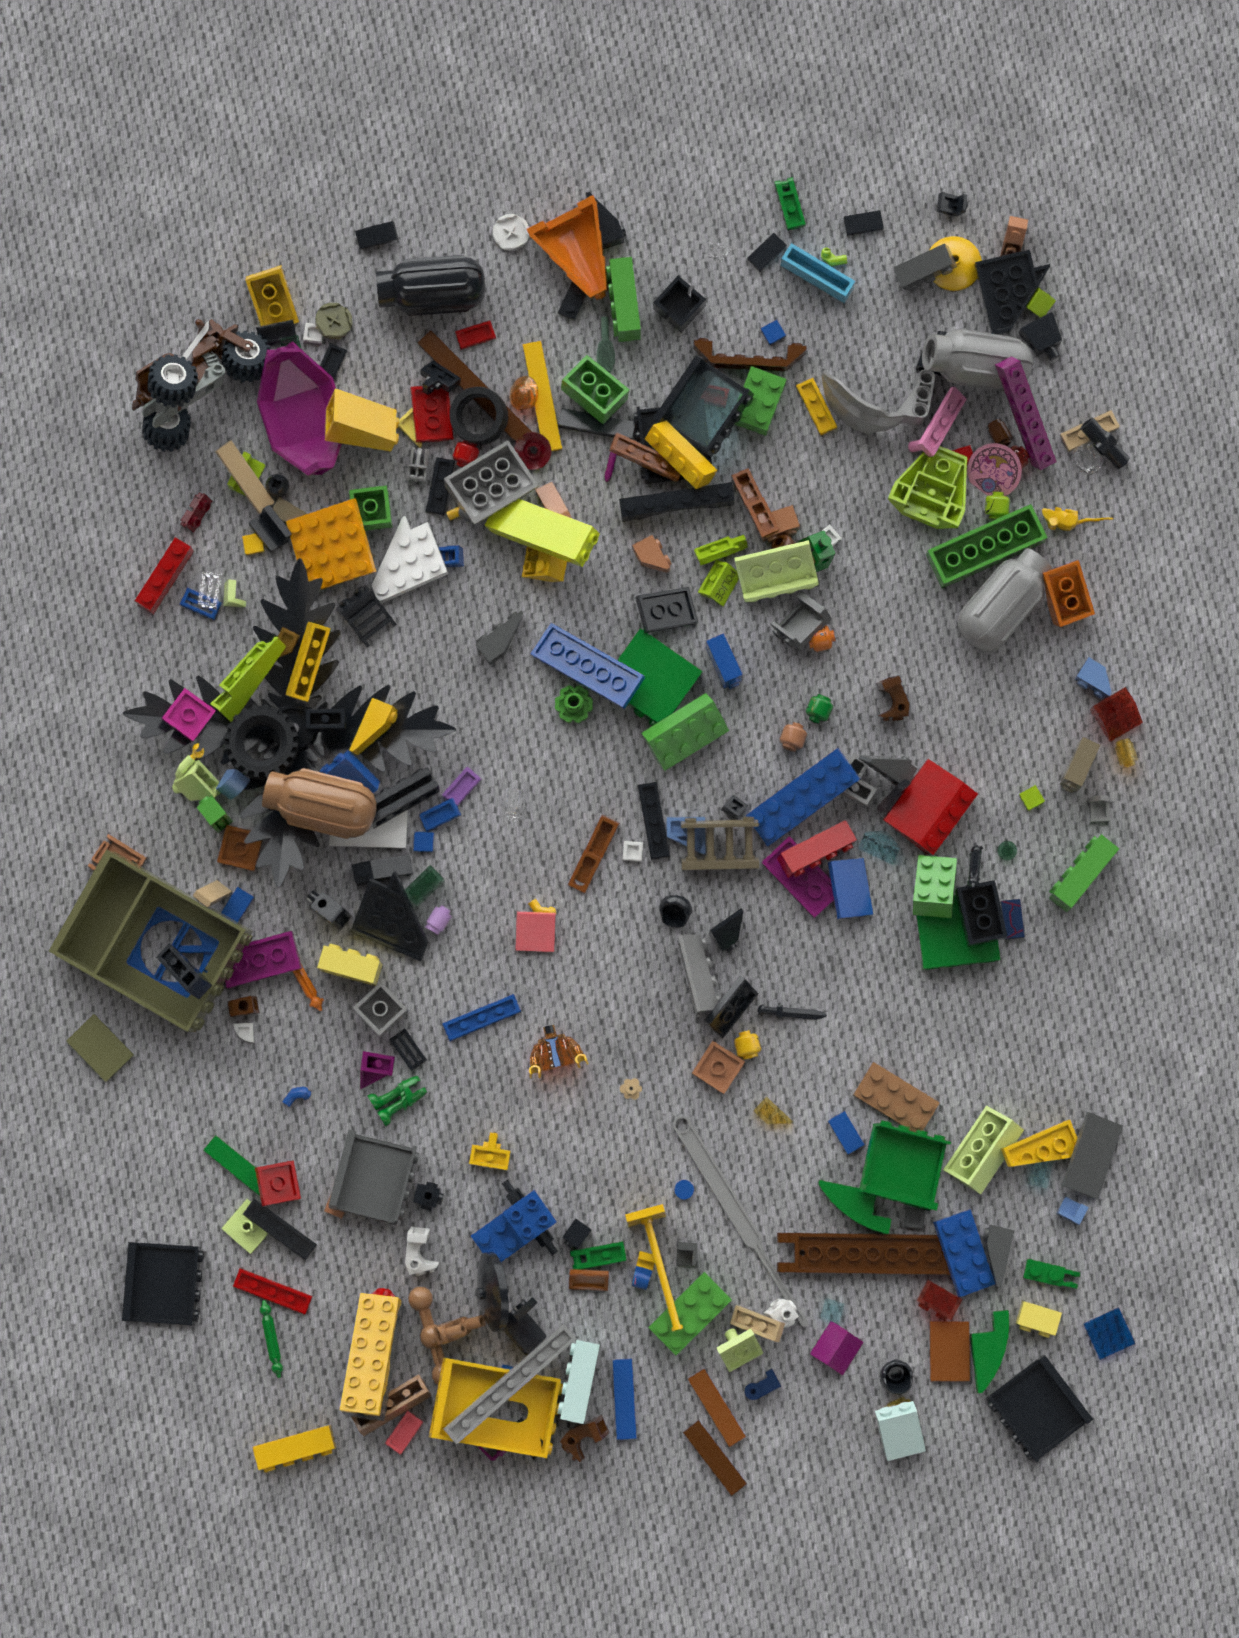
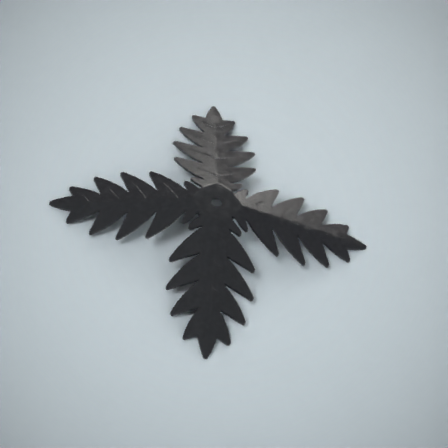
M299 558L292 571L290 581L280 576L275 577L280 596L287 610L267 600L261 599L260 601L271 623L279 632L283 627L300 635L293 652L277 659V662L282 667L274 664L265 676L267 682L282 696L279 697L273 693H268L270 700L282 713H286L292 722L299 725L297 732L299 739L298 755L295 757L293 765L289 766L286 770L287 772L284 773L286 775L300 771L302 768L317 771L305 760L307 758L315 762L318 761L317 756L308 748L309 744L320 755L325 754L322 743L327 746L335 757L339 753L343 754L350 750V743H353L372 698L385 703L391 689L390 685H386L377 691L352 716L362 691V686H357L331 708L345 709L347 713V732L308 733L306 729V710L313 709L321 701L322 696L317 695L309 698L307 702L285 694L307 623L312 622L323 626L336 605L332 602L310 610L319 594L323 579L317 578L308 581L303 560ZM253 626V630L260 642L269 643L274 637H278L258 626ZM340 630L329 633L322 657L336 642L341 634ZM339 660L319 666L310 696L329 679L338 666ZM196 676L203 701L215 709L210 703L220 693L201 676ZM170 679L168 682L175 701L184 687ZM413 691L392 704L398 710L396 721L360 754L381 772H385L386 769L378 742L393 757L408 766L412 765L406 740L418 748L435 753L436 747L433 739L456 731L455 727L435 720L439 710L438 705L423 709L407 718L416 692ZM143 692L147 706L123 712L125 717L145 725L140 734L142 739L158 736L174 729L162 720V717L172 704L150 692ZM250 698L244 708L249 709L252 708V705L257 704ZM261 699L262 706L268 705L273 708L265 699ZM324 702L317 709H327L328 703ZM215 709L216 712L195 738L197 739L203 734L196 751L199 752L204 748L203 757L195 758V761L205 758L225 744L224 737L227 733V726L231 722L217 709ZM258 726L251 729L244 741L246 752L262 739L257 749L258 752H263L276 742L277 745L268 751L264 758L270 759L275 756L280 746V739L276 731L267 726ZM174 729L163 752L169 754L177 751L192 741ZM226 751L220 761L222 765L230 762ZM250 779L244 790L248 791L264 787L267 779ZM261 793L245 808L240 817L246 818L270 811L273 812L264 817L251 830L244 843L249 844L272 838L259 856L256 867L261 868L271 865L275 884L277 887H281L290 866L300 870L304 869L303 859L294 839L314 847H320V843L314 831L289 825L279 811L264 808L262 806L263 793Z

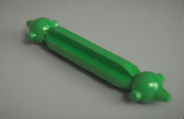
M263 1300L260 1313L263 1315L262 1325L269 1360L273 1364L271 1370L276 1374L277 1378H281L283 1365L280 1363L281 1354L274 1319L270 1315L272 1310L266 1301Z

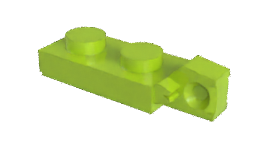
M744 534L735 538L728 536L695 548L694 553L701 566L748 548V543Z

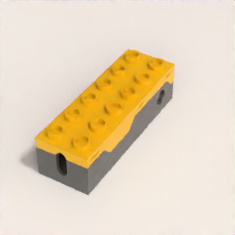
M378 1288L371 1294L360 1293L340 1404V1411L347 1417L385 1420L404 1310L403 1302L389 1289Z

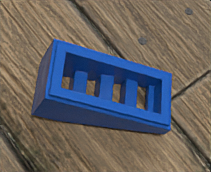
M461 546L439 547L446 567L464 566L463 548ZM446 553H449V561H446Z

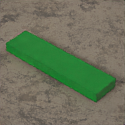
M215 1135L203 1151L260 1196L255 1172L256 1167Z

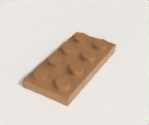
M875 1062L871 1064L853 1094L897 1123L910 1127L912 1132L924 1130L940 1103Z

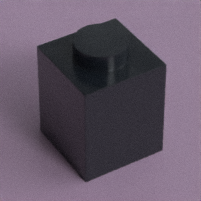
M575 1218L562 1237L565 1239L564 1244L572 1250L574 1247L579 1249L592 1229Z

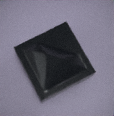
M732 795L721 810L734 820H738L748 805L735 795Z

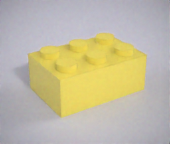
M329 943V947L323 946L317 968L325 973L376 986L383 964L377 956L366 954V957L361 956L359 951L348 949L346 952L340 946Z

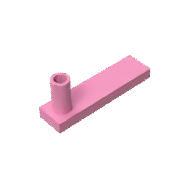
M951 387L948 390L921 439L909 442L908 449L910 452L924 451L928 457L935 455L966 401V398L956 387Z

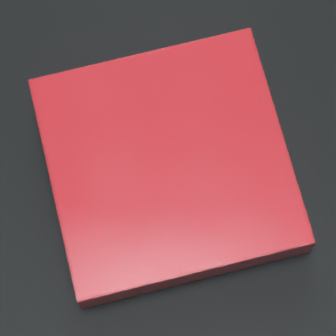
M517 911L516 951L554 952L556 913Z

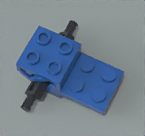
M508 1179L504 1181L502 1185L508 1192L506 1198L512 1206L471 1235L482 1253L494 1252L500 1262H502L533 1239H536L542 1248L545 1246L551 1256L559 1252L551 1242L554 1238L548 1231V1228L557 1223V1221L536 1191L533 1190L524 1197L520 1189H514Z

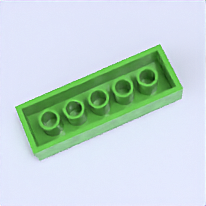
M1030 504L929 549L926 557L943 589L1017 556L1026 548L1032 549L1045 543L1048 537Z

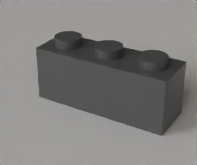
M944 243L895 266L894 270L901 288L913 291L924 282L930 283L941 274H950L957 265L949 246Z

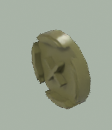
M339 303L322 305L315 316V326L318 332L329 339L345 337L350 332L353 323L350 311Z

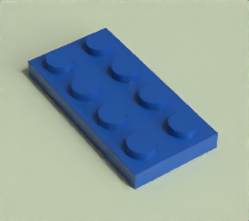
M971 1209L933 1222L957 1296L962 1297L995 1285Z

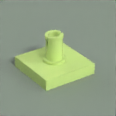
M246 1199L221 1229L252 1254L268 1233L242 1215L251 1203L249 1199Z
M729 1329L725 1333L728 1342L717 1347L729 1372L763 1354L751 1329L740 1335L737 1334L735 1329Z

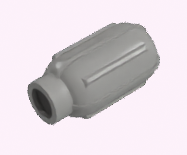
M954 329L945 335L930 334L925 341L922 353V363L925 370L940 372L946 381L958 385L1003 392L1005 391L995 364L1012 356L1021 361L1028 380L1034 360L1032 359L1030 349L1019 339L965 329Z
M1028 548L1017 559L1004 561L959 613L958 628L963 638L983 652L992 653L1001 648L1043 598V573L1052 570V566L1041 555Z

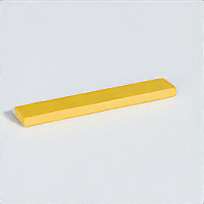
M537 341L523 344L540 434L548 439L552 451L562 450L542 343Z

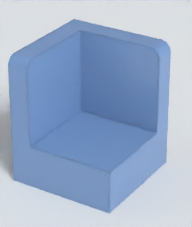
M1065 1197L1056 1214L1076 1225H1080L1089 1207Z

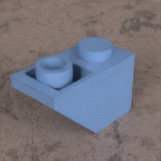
M1088 657L1075 680L1078 681L1077 684L1080 687L1093 690V694L1096 697L1108 699L1112 692L1106 668Z

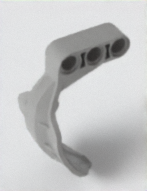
M924 369L919 373L913 391L898 411L887 413L881 407L865 402L850 391L838 378L827 373L825 370L822 372V383L829 407L838 418L856 431L873 434L875 432L888 431L901 423L920 426L924 423L929 413L935 382V375L932 371Z

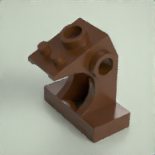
M899 675L891 676L876 683L879 690L886 691L892 698L891 708L878 715V717H883V721H889V717H892V721L904 720V717L909 716L910 703L902 687ZM899 704L901 705V710H900V711L898 710V705H899Z
M599 1415L584 1424L571 1428L560 1440V1443L565 1452L573 1455V1461L578 1460L582 1462L585 1456L581 1449V1440L585 1437H590L596 1443L603 1440L610 1432L603 1416Z

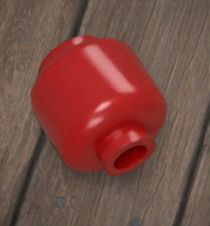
M463 440V442L456 444L452 458L457 461L456 465L462 468L476 460L480 451L477 448V444Z

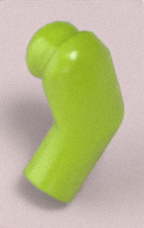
M825 247L822 249L821 258L828 265L847 264L846 255L835 256L830 248Z

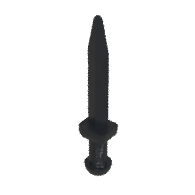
M762 1004L757 1009L758 1014L761 1016L763 1014L775 1015L778 1019L791 1017L818 1020L827 1016V1014L818 1010L783 1007V1005L765 1007Z

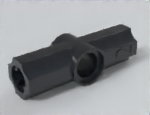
M1093 417L1082 424L1080 429L1092 441L1093 447L1102 456H1105L1117 470L1128 463L1130 458L1119 447L1117 440L1108 431H1105Z

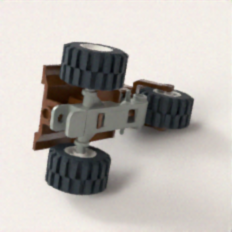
M201 319L195 321L198 334L205 326ZM211 319L209 320L208 331L192 351L191 361H186V358L183 356L180 358L176 354L166 353L136 371L135 380L138 384L136 399L132 403V410L135 411L143 406L142 434H144V440H148L147 444L149 446L153 445L156 450L158 448L161 449L162 452H165V450L172 452L174 448L178 450L181 448V445L184 446L189 438L191 417L186 407L223 385L225 371H227L229 377L233 376V379L236 381L239 379L241 382L245 383V381H248L250 383L253 382V379L259 380L262 376L266 352L270 350L267 340H262L260 334L257 336L252 331L251 333H247V331L240 333L236 324L223 330L220 324H216ZM216 355H217L220 359H222V361H221V362H222V365L220 364L219 361L217 362L218 359L215 358Z

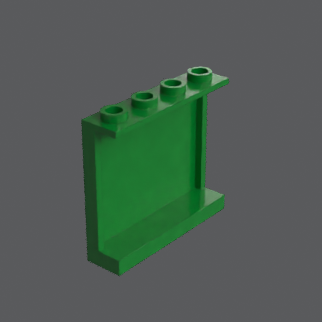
M641 628L618 658L619 662L645 677L627 706L633 708V713L638 717L643 718L644 716L650 720L648 723L651 726L673 714L703 674L702 670L650 634L644 633V630Z
M954 895L952 918L916 915L922 970L998 962L1001 960L998 941L967 947L956 895Z
M881 1120L880 1123H873L858 1192L929 1211H937L939 1203L934 1202L946 1145H951V1142L946 1141V1137L941 1135L927 1136L928 1132L909 1131L910 1127L898 1125V1128L893 1127L892 1123Z

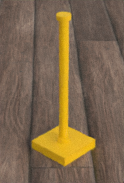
M663 1204L625 1214L628 1227L638 1224L645 1226L673 1327L671 1330L675 1332L684 1329L683 1325H680L652 1226L653 1220L666 1217Z

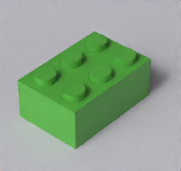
M588 355L562 379L561 390L602 424L628 400L630 390Z
M751 366L743 387L748 388L755 395L751 405L742 412L743 415L740 421L734 425L767 436L787 379Z
M918 855L913 915L952 918L957 858Z

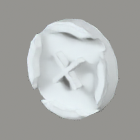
M506 214L496 221L493 227V239L501 249L516 251L528 242L530 235L527 232V228L529 226L526 220L518 215Z

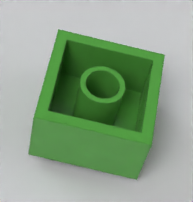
M387 485L349 490L350 499L357 500L365 531L393 527Z

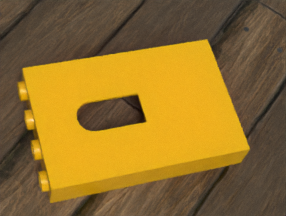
M443 1358L429 1437L453 1442L443 1428L510 1370ZM535 1375L508 1399V1401L523 1403L527 1407L528 1416L523 1422L518 1423L488 1417L459 1443L547 1458L552 1452L551 1435H554L556 1430V1423L553 1422L555 1415H558L559 1403H557V1400L563 1388L561 1379ZM540 1438L543 1440V1446H542V1447H541Z

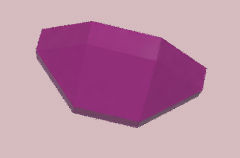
M292 341L285 347L267 350L257 405L272 451L308 476L323 475L334 467L342 443L325 441L326 407L336 386L333 377Z

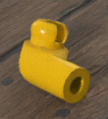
M537 899L528 903L533 912L556 913L554 907H541Z

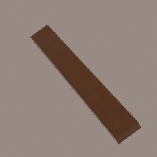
M431 330L417 342L435 362L461 378L459 386L463 390L471 387L488 388ZM474 398L473 400L496 421L497 412L492 402L486 398ZM507 407L508 424L505 432L516 442L523 434L532 431Z

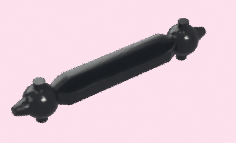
M976 845L971 848L967 888L974 889L979 885L982 846Z

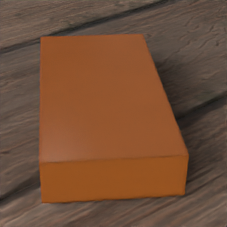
M570 1269L569 1289L608 1291L609 1271Z

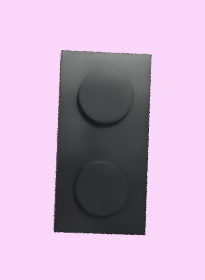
M573 281L558 310V314L575 321L587 295Z

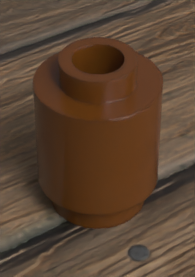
M1001 418L988 424V432L994 443L1005 446L1011 444L1013 436Z

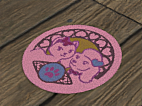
M991 443L978 448L972 454L968 463L967 473L970 483L987 496L992 495L993 492H1004V496H1006L1019 484L1022 468L1018 456L1012 449L1002 444Z

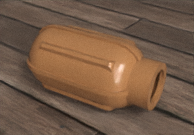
M305 768L292 772L289 775L274 771L270 772L262 798V806L279 811L289 825L344 839L356 838L369 831L375 818L377 805L374 794L369 788L363 786L362 783Z

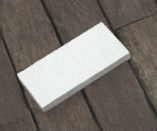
M408 810L375 829L371 826L368 832L356 838L344 839L330 835L329 846L406 849Z

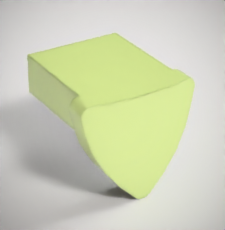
M228 579L224 583L223 606L246 607V601L235 598L236 580Z

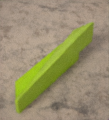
M274 637L269 643L264 641L256 643L219 684L224 691L210 704L232 722L233 717L239 715L286 648L285 644L278 637Z

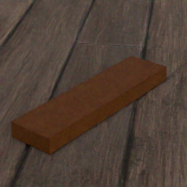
M699 1420L683 1432L731 1496L747 1484Z

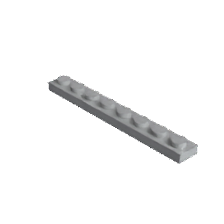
M562 1324L443 1430L457 1445L576 1340L575 1336L565 1324Z

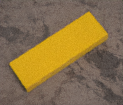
M814 378L796 385L820 436L837 429V425Z

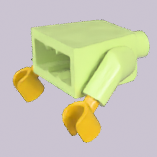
M199 743L193 745L192 754L188 755L178 766L175 773L176 778L172 786L176 794L182 793L190 801L202 800L206 796H213L215 798L221 794L216 790L219 781L199 760L195 761V758H201L204 755V748L199 752L196 751Z

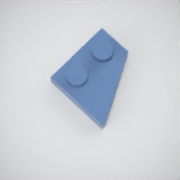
M667 817V837L686 847L687 828H681V821H685V818H696V821H705V817ZM695 828V851L701 854H706L705 828Z

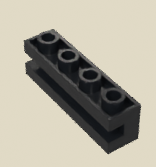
M428 767L416 770L412 776L407 779H400L396 785L391 788L386 787L382 789L380 794L375 796L377 805L375 818L372 823L373 829L440 792L439 785L433 779Z

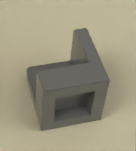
M677 1242L676 1265L696 1267L697 1243Z

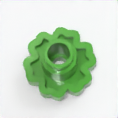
M568 685L560 690V696L555 698V710L560 712L559 717L561 720H565L566 723H571L574 720L579 724L588 719V713L593 711V699L588 697L587 689H584L582 686L573 688L571 685ZM572 702H576L578 704L575 707L570 706Z

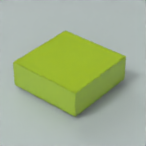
M1036 785L1019 794L1027 811L1045 802Z

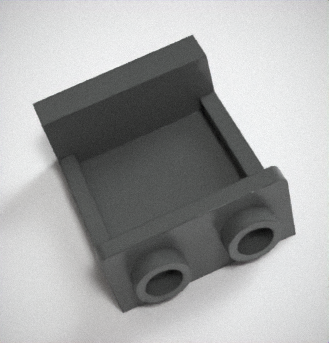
M802 591L796 596L800 603L779 624L774 621L770 623L774 629L772 632L777 638H783L789 647H796L800 651L812 640V637L832 620L826 608Z

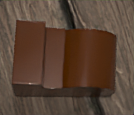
M247 996L227 1001L230 1017L260 1013L257 996Z

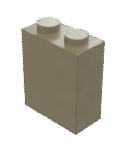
M1082 737L1061 779L1060 785L1063 786L1062 789L1073 793V791L1077 792L1082 787L1100 744Z

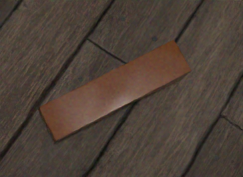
M749 468L731 475L732 482L761 538L779 532L776 521L765 498L762 497Z
M601 815L568 883L569 886L583 893L586 892L620 824L619 822ZM575 879L584 883V885H577Z

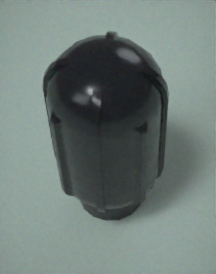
M464 255L404 259L393 270L376 272L379 308L397 307L400 311L407 313L408 316L468 312L470 309L481 304L485 297L486 285L483 268L476 260Z

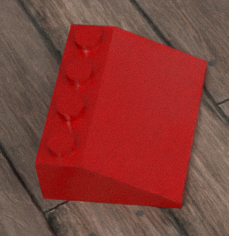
M927 759L883 821L925 854L934 855L978 793L963 781L930 759Z

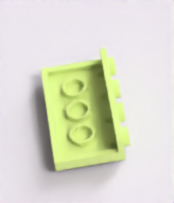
M809 540L734 558L745 602H756L759 599L774 598L784 593L791 594L801 589H812L819 584Z

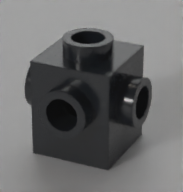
M427 1182L426 1185L417 1183L413 1202L421 1204V1209L432 1211V1207L437 1208L438 1205L442 1204L444 1194L441 1193L442 1189L437 1188L438 1184ZM427 1193L432 1194V1198L430 1200H427L426 1198Z

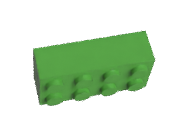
M632 257L609 259V266H606L607 283H611L608 284L609 300L613 301L611 302L612 319H616L613 320L614 337H618V342L641 340Z
M705 693L641 734L657 763L666 771L724 735L729 729L714 701Z
M1102 834L1098 838L1094 836L1085 846L1087 851L1079 853L1073 861L1075 866L1072 867L1070 865L1061 876L1063 878L1062 882L1058 880L1049 891L1051 893L1049 899L1065 912H1068L1120 849Z
M703 1272L674 1301L680 1325H683L684 1329L672 1332L671 1328L673 1326L668 1308L648 1328L676 1356L732 1299Z

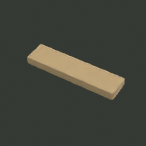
M232 440L215 451L258 514L262 512L264 507L275 503Z

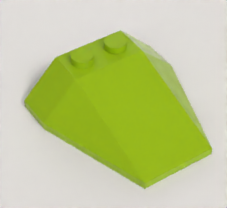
M939 446L937 452L932 457H928L923 452L895 481L888 500L902 515L936 529L958 528L965 512L967 457L942 446Z

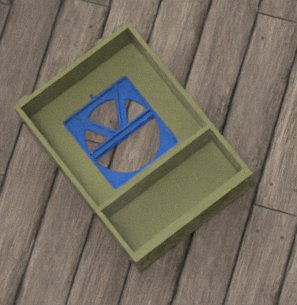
M106 850L50 947L49 952L183 1030L196 1032L197 1030L200 1031L203 1027L205 1015L209 1014L214 1008L215 1004L213 1001L216 996L219 997L223 992L224 986L222 985L225 980H229L234 972L232 968L235 962L238 963L241 960L243 948L252 941L253 936L251 934L253 931L214 908L206 907L193 896L120 854ZM164 921L183 923L172 945L180 953H203V961L199 971L212 984V987L200 999L188 993L179 982L162 980V976L166 971L162 963L154 975L145 966L141 956V943L144 935L152 926ZM190 928L195 931L202 943L201 945L180 944Z

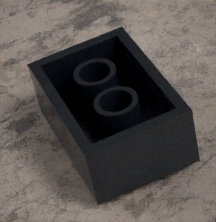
M995 880L979 883L978 887L974 889L967 888L966 886L955 889L967 947L1004 940L1008 937Z

